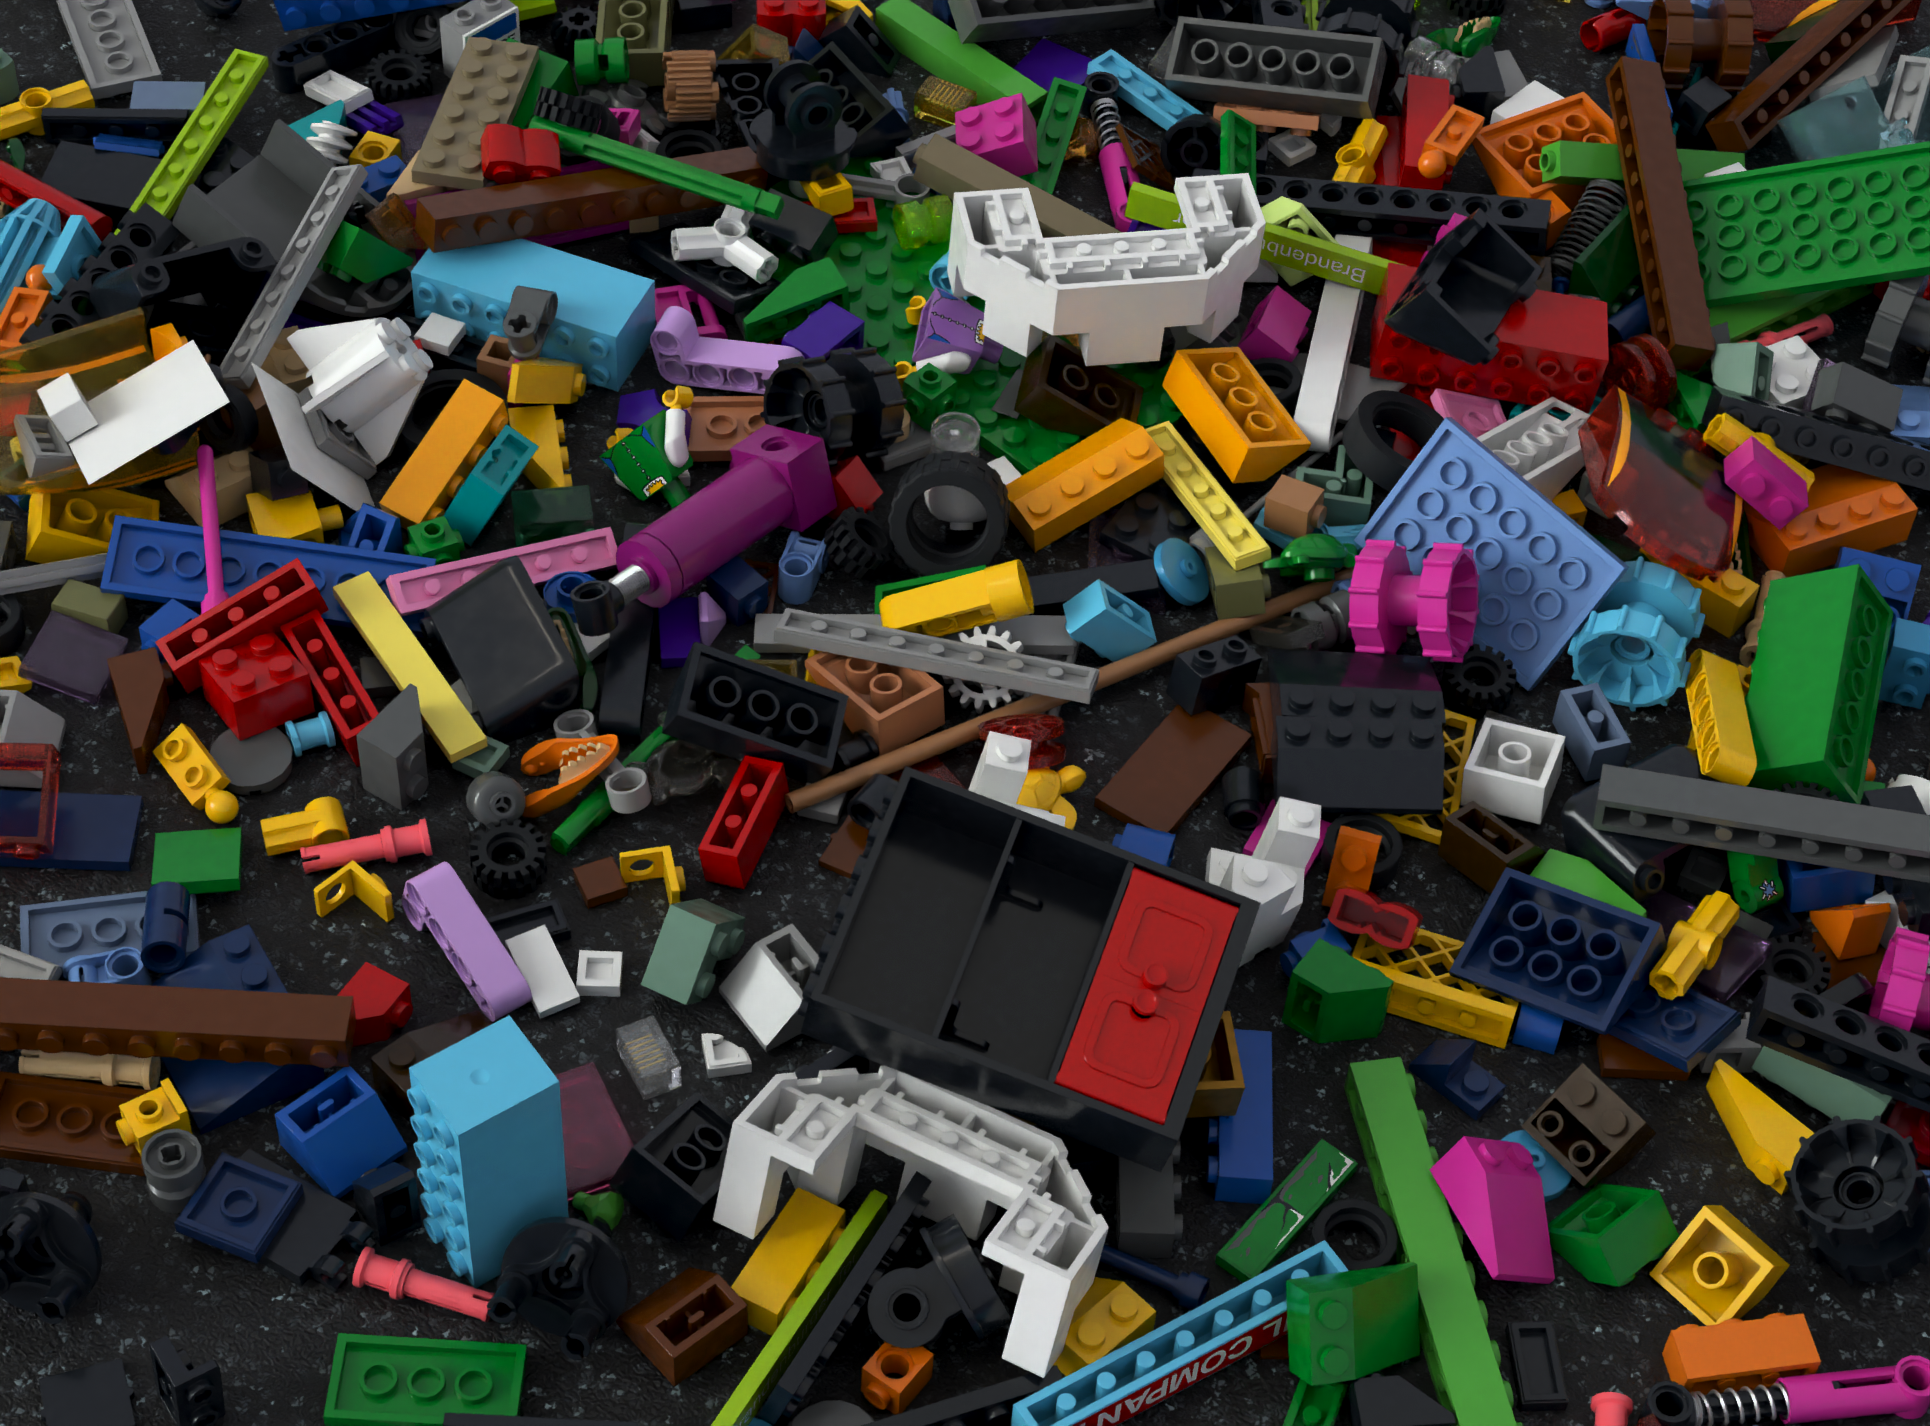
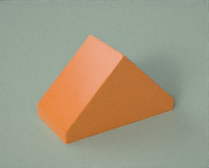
M1890 903L1850 904L1809 911V916L1837 959L1844 960L1876 953L1891 913Z

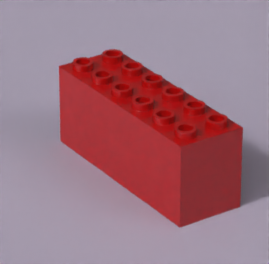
M1388 262L1371 321L1370 377L1536 406L1550 397H1554L1585 413L1590 412L1609 361L1607 302L1537 289L1525 302L1522 303L1519 299L1514 302L1494 333L1499 337L1496 345L1499 351L1495 357L1486 365H1482L1479 362L1472 366L1395 333L1383 321L1417 270V267ZM1558 407L1551 408L1553 410L1564 411Z

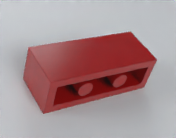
M747 755L744 756L698 847L706 881L745 889L786 805L784 795L789 793L784 763Z

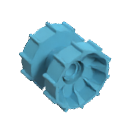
M1639 556L1637 561L1624 562L1630 568L1597 610L1591 611L1589 619L1585 622L1581 631L1572 636L1567 651L1569 655L1573 656V680H1579L1583 685L1598 682L1608 702L1629 707L1631 711H1635L1636 707H1649L1656 704L1667 706L1669 698L1675 693L1677 688L1685 687L1691 668V663L1686 662L1685 647L1688 646L1693 637H1700L1706 616L1700 613L1702 589L1694 588L1685 577L1678 573L1677 566L1669 568L1658 563L1644 561V558Z

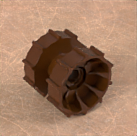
M1653 0L1652 5L1649 6L1650 13L1647 32L1657 63H1660L1666 90H1682L1687 74L1690 73V63H1704L1703 70H1705L1706 76L1726 92H1741L1746 76H1749L1752 47H1754V12H1752L1750 1L1713 0L1710 8H1708L1707 18H1693L1694 10H1692L1691 0Z

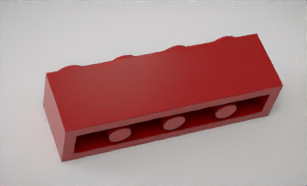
M1408 74L1401 108L1398 187L1442 190L1444 184H1450L1453 166L1449 164L1446 165L1444 173L1435 179L1424 177L1418 169V160L1422 155L1424 142L1454 104L1455 95L1449 94V80Z
M296 558L155 641L183 688L189 694L202 686L198 659L272 631L281 639L284 636L280 626L315 609L319 611L320 615L329 609L315 583L300 560Z
M315 609L280 626L289 650L309 672L311 688L322 709L327 712L332 726L358 768L360 767L356 735L379 712L319 611Z

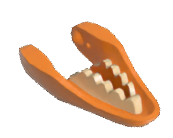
M606 734L589 738H555L538 743L529 749L521 759V771L524 774L538 776L560 769V777L558 778L559 785L535 791L525 796L526 806L522 816L536 818L570 802L617 757L620 748L618 736Z

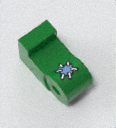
M1727 850L1730 881L1734 897L1742 910L1752 914L1783 898L1784 888L1778 875L1777 858Z

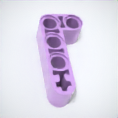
M670 306L665 310L650 336L651 346L661 376L670 383L677 385L764 394L766 387L763 384V380L769 379L771 374L779 367L778 360L799 356L804 357L799 350L790 346L699 336L693 315L686 309L678 306Z
M444 861L406 881L401 898L406 916L418 931L429 928L476 1003L490 1021L494 1022L532 1000L531 990L524 976L448 862Z

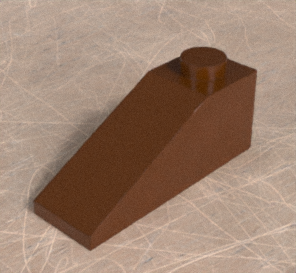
M156 647L107 658L112 687L139 775L148 772L153 756L152 751L156 747L170 703L167 686L174 685L170 666L167 661L160 663Z

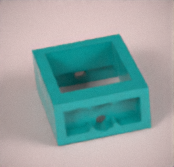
M507 424L471 471L443 515L452 530L457 528L463 541L470 546L503 502L539 447Z

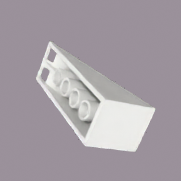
M1550 397L1482 434L1477 439L1552 501L1611 436L1616 434L1617 428L1563 401ZM1553 407H1558L1571 415L1566 420L1561 421L1547 414V412ZM1585 423H1590L1603 430L1592 436L1580 430V428Z

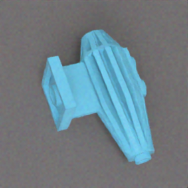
M31 198L0 219V315L14 286L28 288L25 277L27 271L32 266L37 264L45 265L42 274L52 286V289L49 290L53 300H62L63 298L59 296V293L71 277L76 280L80 279L82 275L78 271L91 254L98 258L101 252L97 249L102 241L84 215H70L61 233V215L58 209L45 200Z

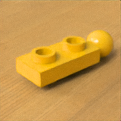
M181 723L152 752L192 806L201 811L205 808L206 815L215 823H229L237 816L239 811L237 798L232 793L223 790L231 781L193 730Z

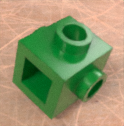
M927 363L918 371L910 373L903 381V398L907 399V404H904V408L909 412L910 420L928 432H931L955 414L957 381L948 373L941 371L931 363Z
M445 516L407 527L409 544L404 545L405 555L436 559V565L460 560V552L465 550L462 536L457 528L452 530Z

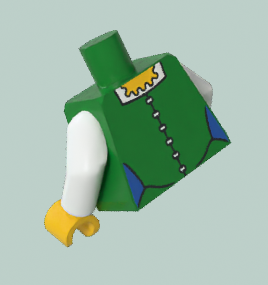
M680 385L676 386L675 390L665 391L662 395L663 403L665 406L670 407L669 410L663 409L635 430L631 428H616V436H610L607 440L608 450L599 456L614 473L615 482L631 491L639 500L644 501L659 490L672 508H675L691 496L678 476L693 466V459L688 451L685 436L686 413L682 410L691 406L693 392L691 388Z

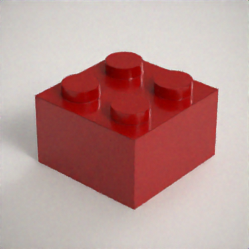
M273 631L255 636L251 640L198 659L204 697L239 741L280 726L284 722L293 721L315 712L309 672Z

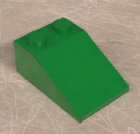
M1411 1262L1286 1280L1289 1371L1311 1386L1356 1380L1420 1355L1418 1267L1416 1263Z

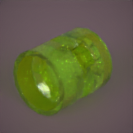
M946 194L924 198L922 205L916 200L894 205V228L902 249L910 250L924 247L928 239L933 244L950 241L953 206Z

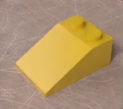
M71 477L70 482L65 485L37 484L33 494L88 484V482ZM110 487L78 492L31 495L25 560L44 564L107 553L115 515L159 521L160 501Z

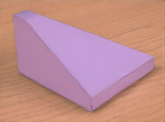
M700 592V595H698L700 643L710 647L726 624V612L707 592Z

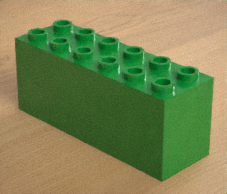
M1860 564L1771 580L1768 596L1763 604L1764 616L1762 626L1757 634L1758 646L1755 661L1751 664L1752 677L1749 692L1745 696V705L1757 758L1755 773L1746 787L1772 791L1777 788L1781 791L1782 785L1789 783L1791 788H1795L1796 781H1803V787L1809 788L1812 782L1818 784V791H1821L1824 787L1831 790L1830 797L1836 795L1841 802L1861 804L1894 612Z

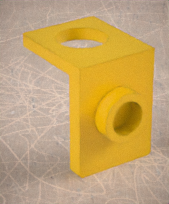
M670 845L620 853V872L625 883L663 877L669 905L680 902V892L686 891L685 877L682 866H674ZM645 859L653 862L645 870H633L630 868L638 860Z
M353 860L313 890L316 911L321 918L352 895L357 896L387 923L394 918L392 894L387 889L384 881L377 874L366 872ZM342 883L339 892L332 899L326 900L329 891L335 885Z

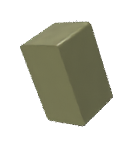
M73 579L67 580L51 603L53 618L57 628L109 644L113 642L129 618L124 595L102 593L100 587Z

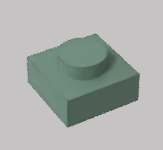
M486 736L487 747L452 763V768L473 778L484 772L499 771L510 757L509 746Z

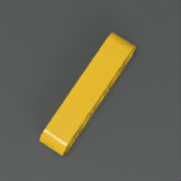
M1698 648L1687 661L1691 663V668L1685 689L1700 771L1703 775L1722 783L1747 786L1755 773L1757 758L1738 666L1736 663Z

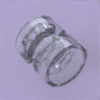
M1422 35L1414 39L1404 53V57L1409 59L1404 77L1407 78L1408 74L1447 79L1449 80L1450 92V86L1456 83L1458 69L1465 64V60L1448 49L1442 50L1438 43Z
M948 412L938 416L932 422L929 455L953 450V452L970 453L971 456L979 459L978 450L981 434L979 423L972 416L961 412Z

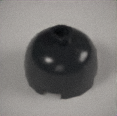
M1192 114L1179 119L1173 124L1161 142L1160 157L1165 170L1168 173L1171 171L1176 178L1192 177L1195 168L1220 170L1221 122L1209 115Z

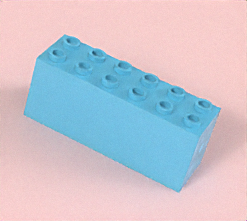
M522 238L433 253L428 248L411 271L415 318L426 321L433 312L466 323L465 335L487 341L490 334L508 338L503 330V321L510 307L515 287L524 286L556 292L558 297L557 313L553 323L550 325L539 357L583 364L582 374H586V382L617 392L651 343L650 336L656 327L655 280Z
M510 1015L409 1067L411 1088L407 1090V1096L414 1108L415 1114L410 1117V1121L418 1139L413 1146L421 1163V1167L417 1169V1175L424 1187V1193L420 1195V1199L427 1212V1218L423 1220V1224L431 1240L435 1244L442 1242L447 1249V1259L458 1277L465 1275L474 1288H478L501 1275L505 1251L514 1236L526 1225L542 1218L569 1217L560 1083Z

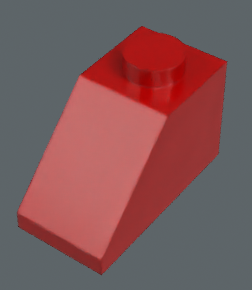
M858 455L838 461L837 466L829 467L838 507L826 516L836 520L845 509L847 510L848 507L852 506L855 510L857 507L864 508L865 514L869 510L872 512L875 508L873 503L884 492Z
M368 962L363 964L337 995L353 996L357 1021L353 1046L387 1040L397 1027L401 1028L408 1022L413 1012L409 983Z

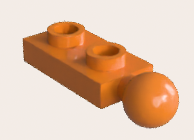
M1453 104L1424 142L1422 155L1418 160L1419 172L1426 178L1435 179L1444 173L1447 164L1454 167L1482 129L1485 117Z
M44 264L34 265L27 271L25 281L28 288L14 286L0 315V355L17 357L24 346L19 342L21 336L32 323L39 327L43 322L39 319V316L53 300L49 291L52 289V286L42 274L45 267Z

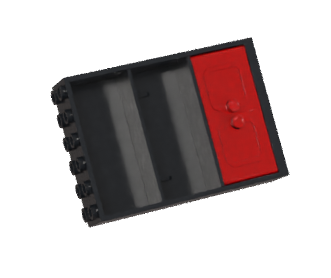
M905 766L900 780L891 779L888 784L879 816H875L868 833L863 855L860 854L850 878L851 883L847 893L844 892L837 908L831 932L828 931L824 939L815 971H811L804 988L803 999L797 1013L805 1017L801 1033L1161 1172L1181 1135L1261 902Z

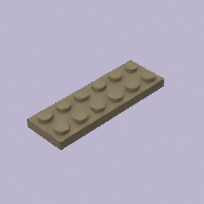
M469 36L411 170L412 182L466 190L487 186L489 179L483 177L480 139L486 126L489 124L512 125L539 59L538 46Z

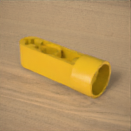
M1016 559L986 567L981 571L886 596L880 601L879 609L882 627L941 637L968 630L975 626H983L997 621L1003 622L1033 614L1034 601L1025 568L1021 560Z

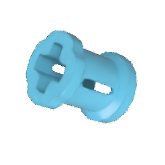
M326 711L318 712V717L295 724L291 720L284 722L286 735L289 738L295 757L302 756V751L325 744L328 747L336 746L334 731Z

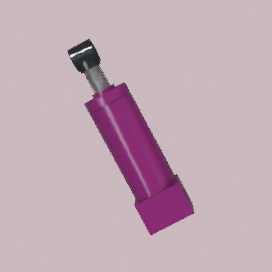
M766 424L731 447L732 460L730 462V471L619 545L616 552L619 574L609 581L595 580L582 583L571 591L570 597L580 633L592 637L613 631L619 623L617 615L624 610L625 605L635 598L650 607L662 608L778 526L802 532L838 507L824 439Z

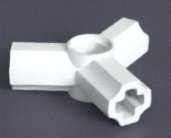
M726 205L721 218L717 219L712 227L679 228L671 232L670 242L675 262L711 259L714 263L721 266H736L760 284L770 280L772 274L778 268L779 258L749 238L751 228L748 222L754 213L730 205Z

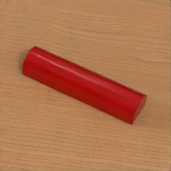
M0 159V201L16 209L31 198H38L49 202L60 212L61 233L70 215H84L102 242L112 232L113 222L109 216Z

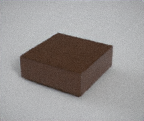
M613 856L573 868V878L588 909L628 896V887Z

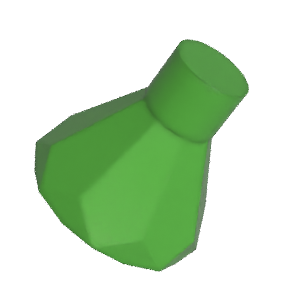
M579 1191L575 1194L572 1201L573 1207L583 1211L590 1224L594 1222L596 1216H599L609 1224L611 1231L618 1225L624 1210L622 1195L613 1191L596 1195Z

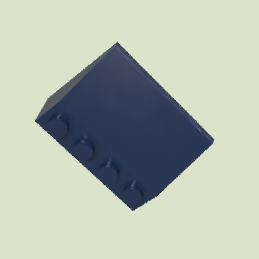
M1506 867L1450 968L1449 974L1561 1019L1607 1035L1649 984V974L1667 950V942L1662 924Z
M249 924L207 941L185 959V963L180 969L166 973L150 985L288 993ZM160 1057L201 1135L318 1085L325 1080L324 1068L315 1065L287 1064L278 1066L267 1062L242 1061L240 1063H229L224 1060L211 1059L186 1061L174 1057Z

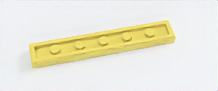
M1170 421L1146 428L1145 430L1164 453L1163 479L1233 569L1239 571L1271 559V548Z
M367 571L334 586V597L400 692L410 683L417 687L422 723L449 762L452 764L487 747V737L370 572Z

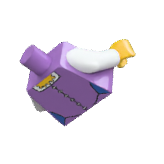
M937 287L927 302L924 297L919 295L911 298L909 301L910 307L905 311L907 322L912 325H919L912 361L916 362V366H912L907 361H900L895 365L897 367L895 374L900 383L901 391H903L902 385L906 377L910 373L918 371L927 363H931L948 374L960 373L965 375L970 373L979 358L993 364L998 362L1004 345L982 334L984 312L971 306L963 297H955Z

